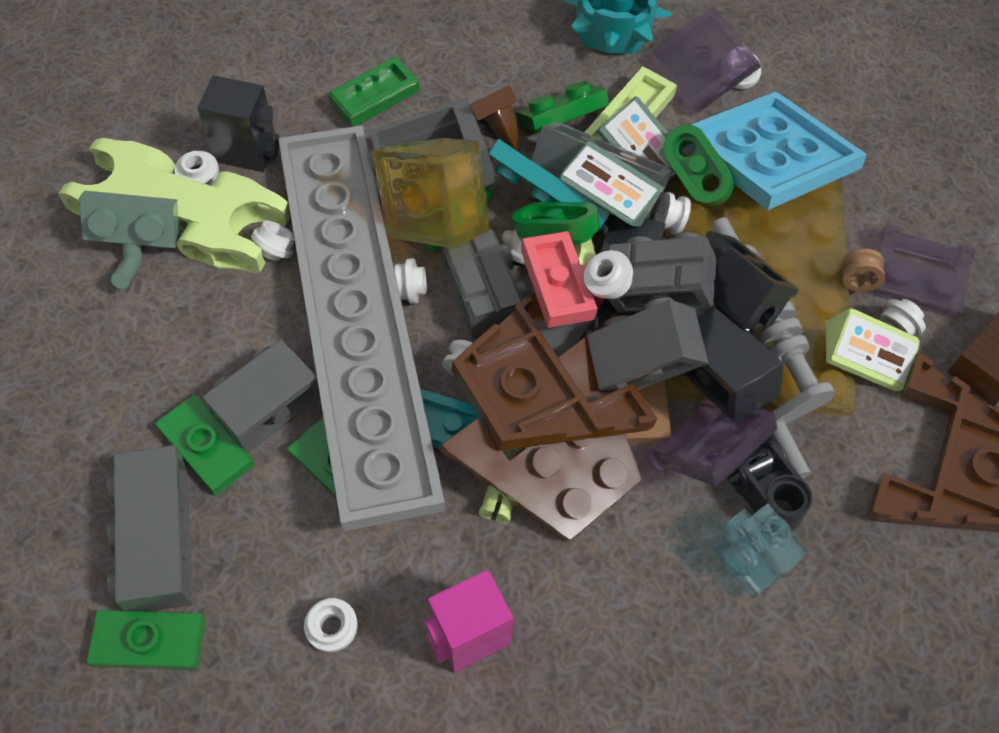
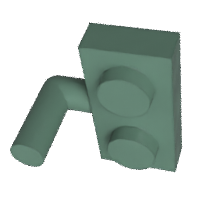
M86 190L80 195L79 205L83 240L122 243L123 259L111 277L112 284L115 287L125 289L130 285L142 264L141 245L167 248L176 247V242L179 239L177 199Z

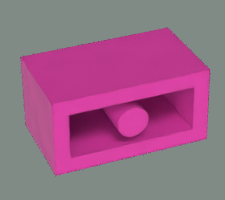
M489 569L428 598L430 617L423 620L428 632L426 633L427 640L438 663L448 659L454 673L511 645L514 618Z

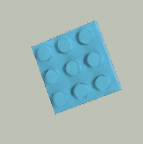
M778 92L770 93L691 124L703 131L732 173L734 184L766 210H770L862 169L867 155ZM695 145L686 146L691 151L695 152Z

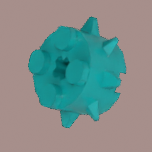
M562 0L577 7L576 18L571 25V29L574 32H578L580 41L588 48H594L606 53L633 54L641 50L643 44L653 41L652 30L655 18L671 16L670 11L657 6L658 0Z

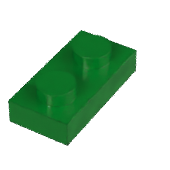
M588 81L572 83L564 88L565 93L553 98L552 95H543L528 101L529 107L516 111L518 122L523 129L539 133L542 126L555 121L564 123L608 106L609 100L606 89L589 85Z

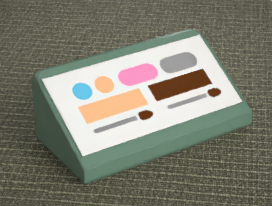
M634 96L621 105L596 130L604 141L672 168L663 151L664 141L669 133L639 97ZM682 151V156H683V157H688V156L684 153V151ZM673 169V172H672V174H671L670 179H672V178L676 175V172L674 171V169Z
M588 141L559 177L560 180L632 226L639 227L665 188L592 141Z

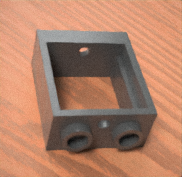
M468 98L369 131L374 148L368 150L367 154L375 175H378L374 177V181L382 202L393 199L398 200L400 198L405 199L406 197L412 198L413 196L419 197L420 195L426 196L427 194L433 195L434 193L440 194L441 192L447 193L446 198H441L440 195L439 199H434L433 196L432 200H427L426 197V201H420L419 198V202L415 203L413 200L412 203L408 204L405 201V204L402 205L398 202V205L393 206L395 211L406 209L409 213L497 182L487 147ZM461 143L465 144L467 151L442 159L446 181L445 189L412 193L408 171L409 192L391 194L392 197H390L384 164L386 154L403 152L404 157L405 151L406 162H408L406 149L440 144L441 150ZM394 160L393 165H398V161ZM428 164L424 165L425 175H432V173H429L430 168ZM397 181L396 185L401 186V182Z

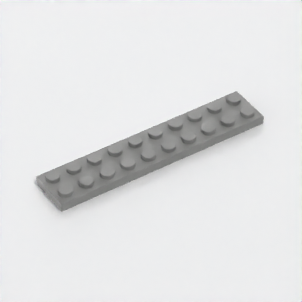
M363 125L278 138L342 530L344 532L444 512V496L373 170L367 154L368 147Z

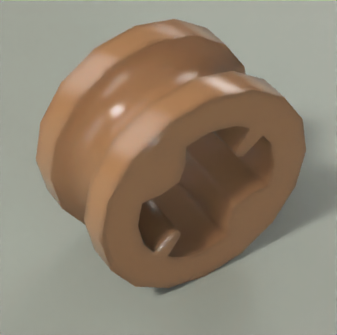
M857 249L846 254L842 259V280L845 287L857 292H868L880 287L885 281L884 258L881 253L872 249Z

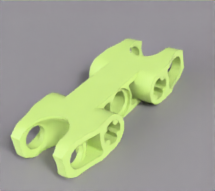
M107 138L94 140L89 151L93 154L95 163L102 169L112 171V174L105 181L94 185L69 182L64 184L58 193L65 207L77 215H80L79 197L84 190L177 199L178 227L181 236L176 244L180 252L190 259L217 268H231L252 273H260L266 263L262 256V249L251 240L239 236L238 233L250 223L273 221L286 226L291 218L289 204L285 199L250 178L224 171L217 175L211 186L173 174L175 164L165 153L135 141H120Z

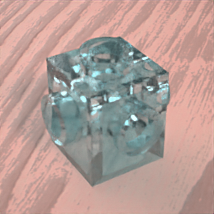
M768 503L752 516L745 508L721 527L728 536L712 548L752 598L782 578L810 552L792 532L787 522Z

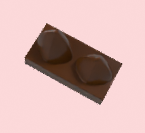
M509 85L470 105L478 121L484 119L499 140L517 151L519 142L514 110L511 106L517 102V99Z

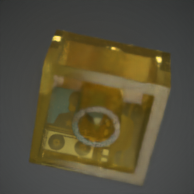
M440 138L379 147L372 150L387 238L457 248L490 230L479 141Z

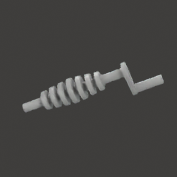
M720 218L712 224L711 228L714 232L735 237L739 240L728 218ZM745 245L747 248H749L752 252H754L757 256L760 257V254L753 246ZM788 302L770 326L764 327L758 321L750 331L755 337H759L758 340L765 347H771L778 353L801 392L765 416L760 421L763 430L768 432L769 436L779 444L787 460L801 478L804 479L811 474V471L786 424L826 404L836 393L830 383H818L804 358L810 346L807 338L801 335L803 328L799 319L796 318L797 313L792 302Z

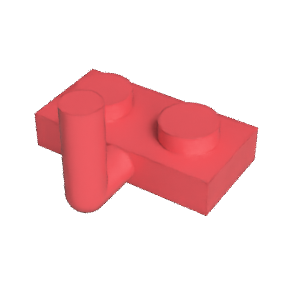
M569 232L524 238L522 240L521 253L547 327L552 328L594 320L597 312L596 304H603L605 298L593 295L586 287L584 271L587 264H580Z

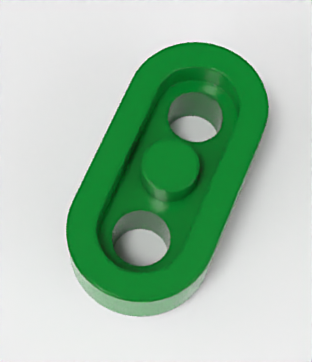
M688 124L674 128L667 135L663 145L667 161L690 195L699 204L713 207L724 203L731 196L734 189L732 173L701 129ZM695 145V152L691 156H682L684 147ZM715 178L719 180V186L716 190L711 192L705 190V185L710 179Z
M537 202L518 209L512 215L516 234L522 239L568 231L572 243L581 244L592 239L593 234L601 226L596 205L587 202Z

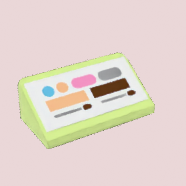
M851 308L826 321L827 363L893 391L900 392L903 390L919 348V339Z

